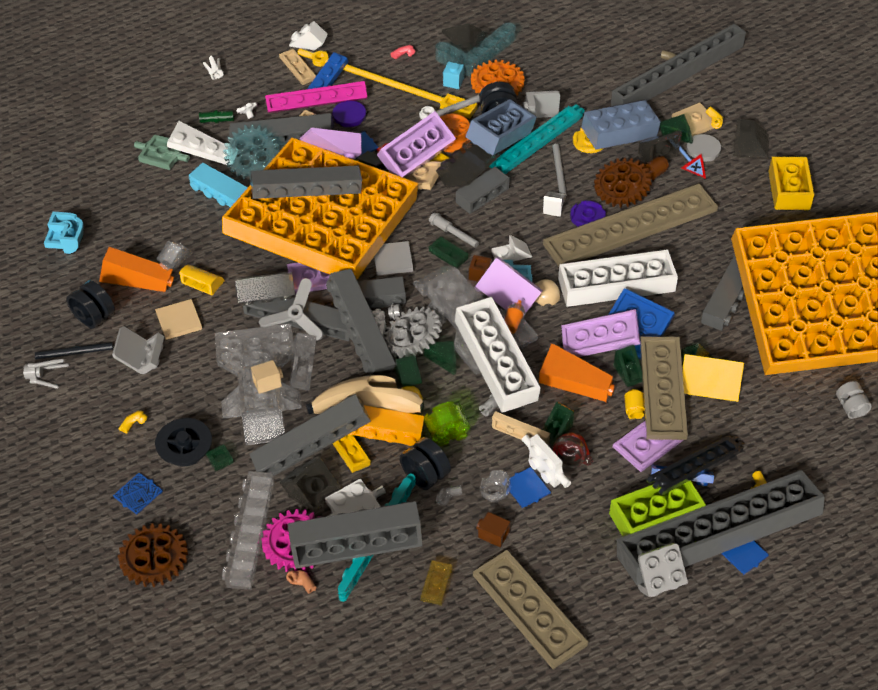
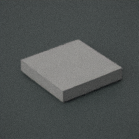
M409 241L383 244L374 256L377 275L413 272Z

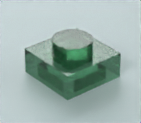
M224 444L206 454L215 472L234 463Z

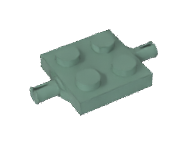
M155 134L147 143L139 141L134 143V148L142 149L138 156L139 162L171 170L178 160L188 162L190 156L182 154L183 151L167 147L169 138Z

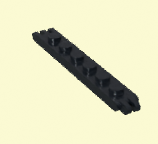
M728 435L650 475L646 481L649 484L655 481L652 487L655 490L661 487L658 493L662 496L735 457L743 451L741 446L744 443L742 441L737 443L736 441L739 439L737 436L731 438Z

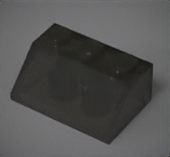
M467 140L460 149L451 154L452 156L441 163L436 172L447 188L468 186L500 155L499 153L495 155L488 154L484 149L473 144L471 140Z
M291 270L235 278L238 303H242L243 306L252 305L256 300H261V303L272 302V298L280 297V300L292 299L291 295H295Z

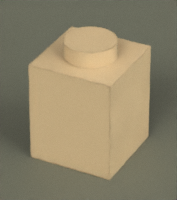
M274 360L251 367L252 379L259 394L282 387L281 378H283L281 368L276 366Z

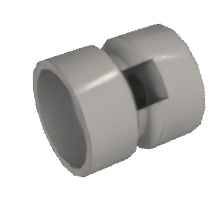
M856 381L848 382L836 391V396L850 419L864 416L872 408L867 396L864 395L862 387Z

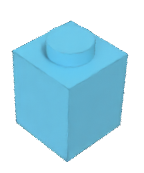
M448 62L443 71V86L459 89L464 80V65Z

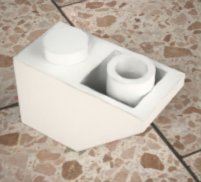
M313 21L309 25H304L301 31L293 33L289 46L316 50L324 44L328 34Z

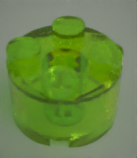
M454 402L442 403L432 408L433 413L430 415L427 413L424 417V422L431 438L439 447L447 445L449 440L456 438L457 441H460L468 436L467 432L470 429V424L460 403L458 405H454Z

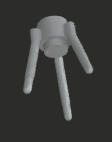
M64 359L28 363L24 366L25 379H30V384L59 388L56 384L39 380V377L43 376V370L68 367L69 364H58L64 362Z

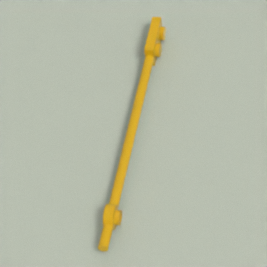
M301 48L298 50V55L312 59L313 64L318 67L324 66L329 59L328 54L324 51L312 53ZM346 65L343 69L347 72L440 103V109L466 100L451 94H447L444 98L350 65ZM472 104L452 113L470 119L477 110L478 104Z

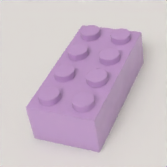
M434 111L381 148L377 156L391 174L406 178L451 146L456 138L436 111Z

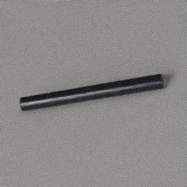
M113 343L35 352V359L113 350Z

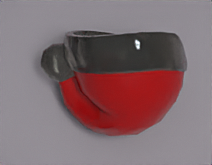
M566 433L554 442L553 452L562 460V465L565 467L577 468L583 463L585 465L593 463V458L590 456L587 444L580 434Z

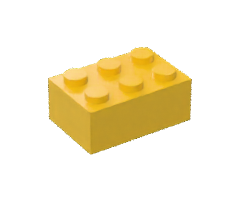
M772 157L769 167V178L774 209L810 210L814 192L807 157Z

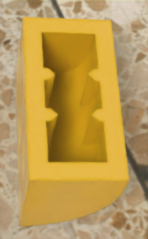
M190 264L184 266L179 272L181 283L212 296L224 282L222 277Z

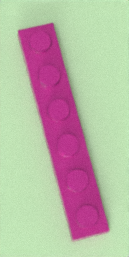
M365 81L266 95L265 98L268 113L336 104L344 101L367 99Z

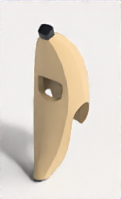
M384 375L362 376L342 381L322 392L312 403L306 404L309 415L313 413L321 414L328 408L344 401L347 397L356 394L365 406L405 413L422 412L424 409V402L415 392L397 389L395 379Z

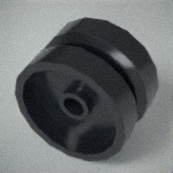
M493 82L486 85L479 94L481 113L484 114L509 99L518 104L513 86L505 82Z
M91 280L83 283L79 290L73 291L66 298L67 305L73 315L90 329L96 328L102 323L103 319L108 318L115 311L114 303L107 292L99 284Z
M422 437L413 445V448H408L399 456L400 464L405 474H414L415 484L422 490H429L437 483V480L443 479L451 472L449 460L443 450L427 437Z

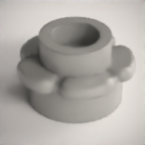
M392 303L391 307L388 308L390 319L393 318L396 321L395 316H402L401 305Z

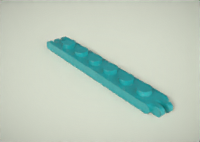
M577 104L572 107H566L493 160L489 167L491 169L496 167L504 174L508 173L579 121L585 109L580 108Z
M408 474L403 479L399 488L396 487L394 489L391 501L384 506L397 505L407 501L415 486L414 474ZM373 555L353 558L350 568L347 567L345 569L342 581L338 586L340 601L344 602L348 599Z

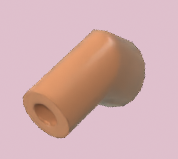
M289 571L286 575L288 582L303 586L308 594L317 589L307 572Z

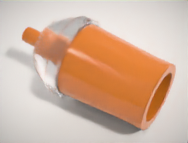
M521 300L510 304L506 309L504 321L511 334L516 333L522 318L525 316Z

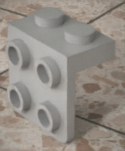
M526 92V102H523V108L537 118L554 117L559 113L560 92Z
M123 326L119 329L112 356L138 373L146 374L159 365V356L163 349L164 336L157 333L146 340Z
M671 543L638 556L644 583L638 585V588L646 596H657L662 592L676 589L688 583L680 549L676 543Z

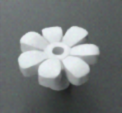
M250 102L236 111L240 114L246 113L248 119L255 117L252 110L258 105L257 103Z

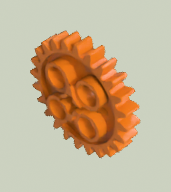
M495 59L494 63L488 60V64L482 62V66L477 65V69H473V73H471L472 89H475V93L480 94L481 90L490 83L505 82L513 86L518 96V91L522 92V87H524L523 71H520V67L515 68L516 64L510 65V61L504 63V60L498 62Z

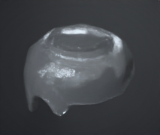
M493 470L488 478H482L479 489L482 497L491 502H497L506 498L511 490L508 474L502 470Z

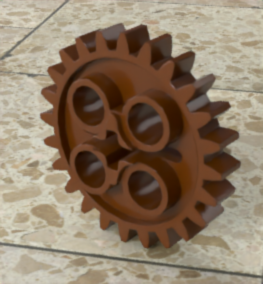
M626 157L621 162L618 158L616 163L610 161L609 166L604 164V169H599L600 174H596V179L594 180V188L601 201L605 200L606 204L612 203L613 207L619 204L620 208H622L623 204L629 207L630 202L636 205L635 200L642 201L641 196H647L646 191H650V186L652 185L649 169L645 168V164L640 165L639 160L634 163L633 158L626 161Z
M151 523L149 529L145 525L142 526V531L134 529L135 535L128 534L129 541L123 540L124 547H119L120 554L118 559L123 575L128 576L129 581L135 580L136 585L143 581L144 587L149 582L155 587L158 581L161 585H164V579L171 582V575L179 576L178 569L184 570L183 563L187 562L186 555H188L187 544L183 539V535H178L177 529L171 531L170 525L163 529L162 523L159 524L158 528H155L154 524ZM152 540H154V548H155V551H154L155 570H152V560H151V557H152L151 541H152Z

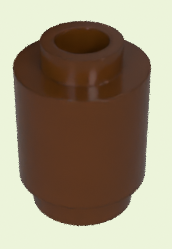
M663 156L655 157L645 164V168L649 169L652 180L666 172L669 167L667 159Z

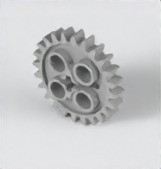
M416 307L414 311L408 309L406 314L401 312L402 316H395L396 321H390L391 326L385 328L387 332H384V340L394 357L399 356L400 359L404 355L406 358H409L410 354H413L415 357L417 352L422 354L424 348L429 349V344H435L433 339L439 338L438 333L442 332L440 328L442 324L438 314L430 308L425 309V307H422L420 310Z

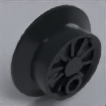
M180 418L167 423L160 429L155 439L158 455L164 461L182 467L191 466L199 462L208 453L212 444V435L209 428L203 422L192 418Z

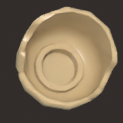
M544 279L535 283L537 287L543 290L535 300L536 303L541 306L545 304L554 305L560 300V290L554 281Z

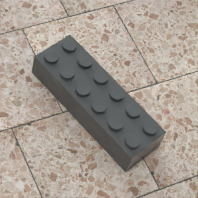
M416 501L288 523L295 569L422 546L421 525Z

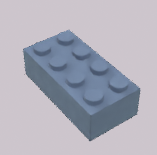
M509 99L471 120L466 138L484 149L488 154L495 155L529 135L537 117Z
M643 100L584 112L581 128L595 150L655 137L658 134L660 120L647 101Z

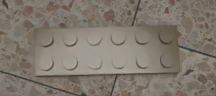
M640 337L646 439L687 440L680 337Z
M508 550L473 571L474 578L552 669H555L588 646V641Z

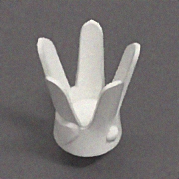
M210 56L209 60L212 68L206 62H203L213 80L219 79L223 76L220 58H218L217 66L214 58Z

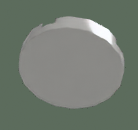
M699 134L688 140L686 151L689 156L694 158L702 153L703 162L713 161L720 155L721 144L713 136Z

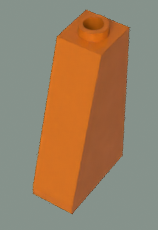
M109 247L102 262L99 282L165 292L167 286L171 287L173 284V268Z
M551 344L540 370V384L605 402L608 396L613 395L615 385L612 384L613 376L557 345Z

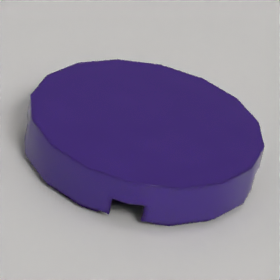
M344 101L334 107L333 119L343 127L358 126L366 119V109L359 102Z
M581 201L580 204H575L571 208L570 218L577 227L606 216L602 206L594 201Z

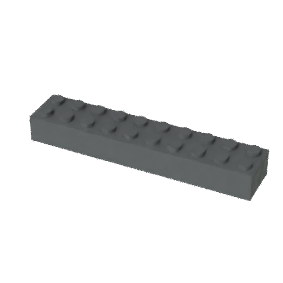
M800 470L617 539V558L635 584L640 585L644 583L638 562L640 554L676 543L680 549L683 565L686 567L822 515L825 496L806 474Z

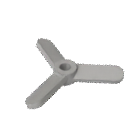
M307 278L302 279L293 305L287 311L262 317L259 320L260 326L266 328L293 321L297 322L313 339L321 340L324 336L323 331L303 311L311 289V281Z

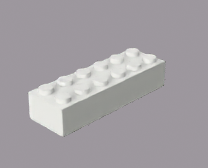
M668 250L559 264L558 276L566 307L617 300L624 288L640 296L675 292L678 279Z
M489 297L457 307L455 323L501 412L503 413L538 401L540 386L493 298Z

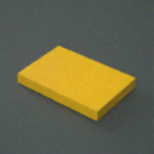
M685 354L682 368L684 394L738 402L744 363Z

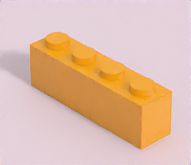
M364 405L371 422L348 434L413 446L421 438L424 416Z

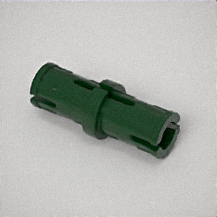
M233 110L199 112L200 123L215 122L217 124L223 121H234Z

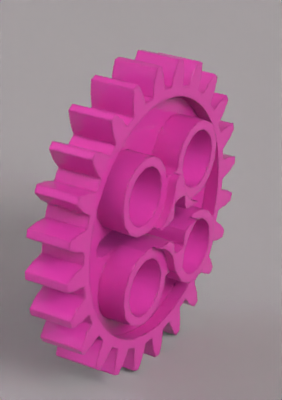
M298 509L295 510L294 514L287 510V516L279 513V520L272 518L273 525H266L267 530L263 531V538H261L262 549L266 559H270L271 565L277 563L278 569L285 566L286 572L290 568H293L294 571L298 570V568L295 569L293 555L290 556L292 553L289 531H286L288 523L298 520L315 519L313 512L308 516L306 510L299 514Z

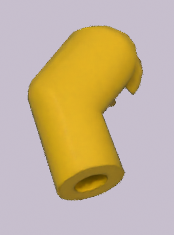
M138 410L125 418L119 430L128 433L136 421L143 424L148 417L143 413L144 411Z

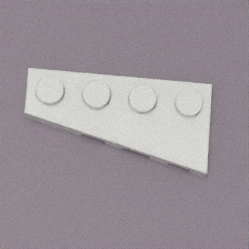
M178 121L167 141V147L229 166L234 165L239 154L238 150Z

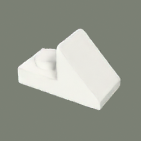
M548 191L544 196L543 214L561 216L566 194Z
M512 235L509 236V245L492 248L494 259L500 257L502 260L517 261L532 257L527 244Z

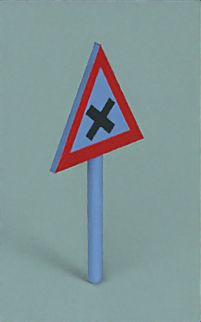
M672 138L671 141L689 161L681 168L706 179L702 153L692 160L677 141Z

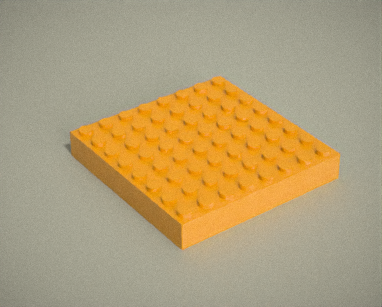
M291 138L264 170L359 166L362 177L361 193L253 199L250 185L223 215L222 233L327 274L352 269L357 280L417 200L418 183Z
M878 212L735 229L731 240L765 375L878 361Z

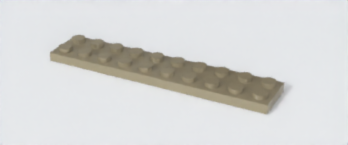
M696 184L543 239V245L558 266L559 264L580 262L717 211L718 206L700 184Z

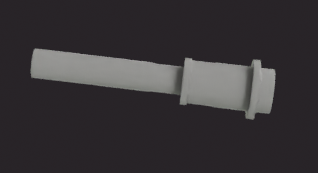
M433 213L430 216L429 222L432 226L435 225L445 232L449 231L474 248L479 245L477 240L452 226V222L441 217L440 213Z

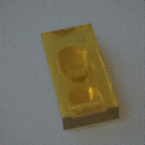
M431 561L421 593V601L442 606L452 572L451 564Z

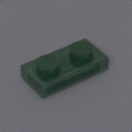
M441 236L429 246L430 253L456 269L468 259V253Z

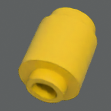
M637 389L629 390L624 395L626 414L630 419H641L645 413L643 392Z

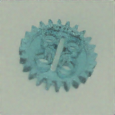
M253 124L250 129L244 125L243 131L238 128L239 133L237 134L232 132L233 138L227 137L230 143H225L224 145L227 149L223 150V153L227 155L224 157V160L229 161L226 164L227 167H231V172H236L237 177L242 174L244 180L247 176L251 180V171L264 170L280 152L277 150L280 148L279 144H275L277 139L272 138L273 133L267 134V128L261 131L260 125L257 129H254ZM256 140L263 141L260 145L254 144ZM240 144L246 145L244 149H237ZM260 156L267 157L265 161H258ZM244 160L250 161L246 166L241 165Z

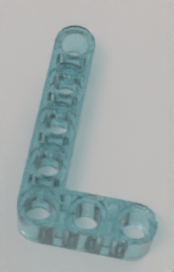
M504 23L468 53L446 42H439L435 46V59L445 66L448 62L464 65V76L469 77L473 73V69H477V65L482 66V62L487 64L488 60L491 61L515 41L516 26L513 23Z

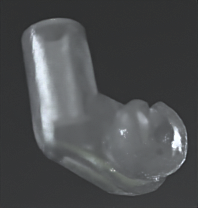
M461 485L442 488L436 496V503L439 506H446L453 496L462 495Z

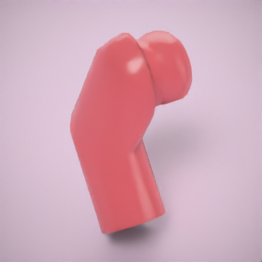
M407 45L393 51L391 57L398 59L405 53L408 56H412L416 51L412 45Z

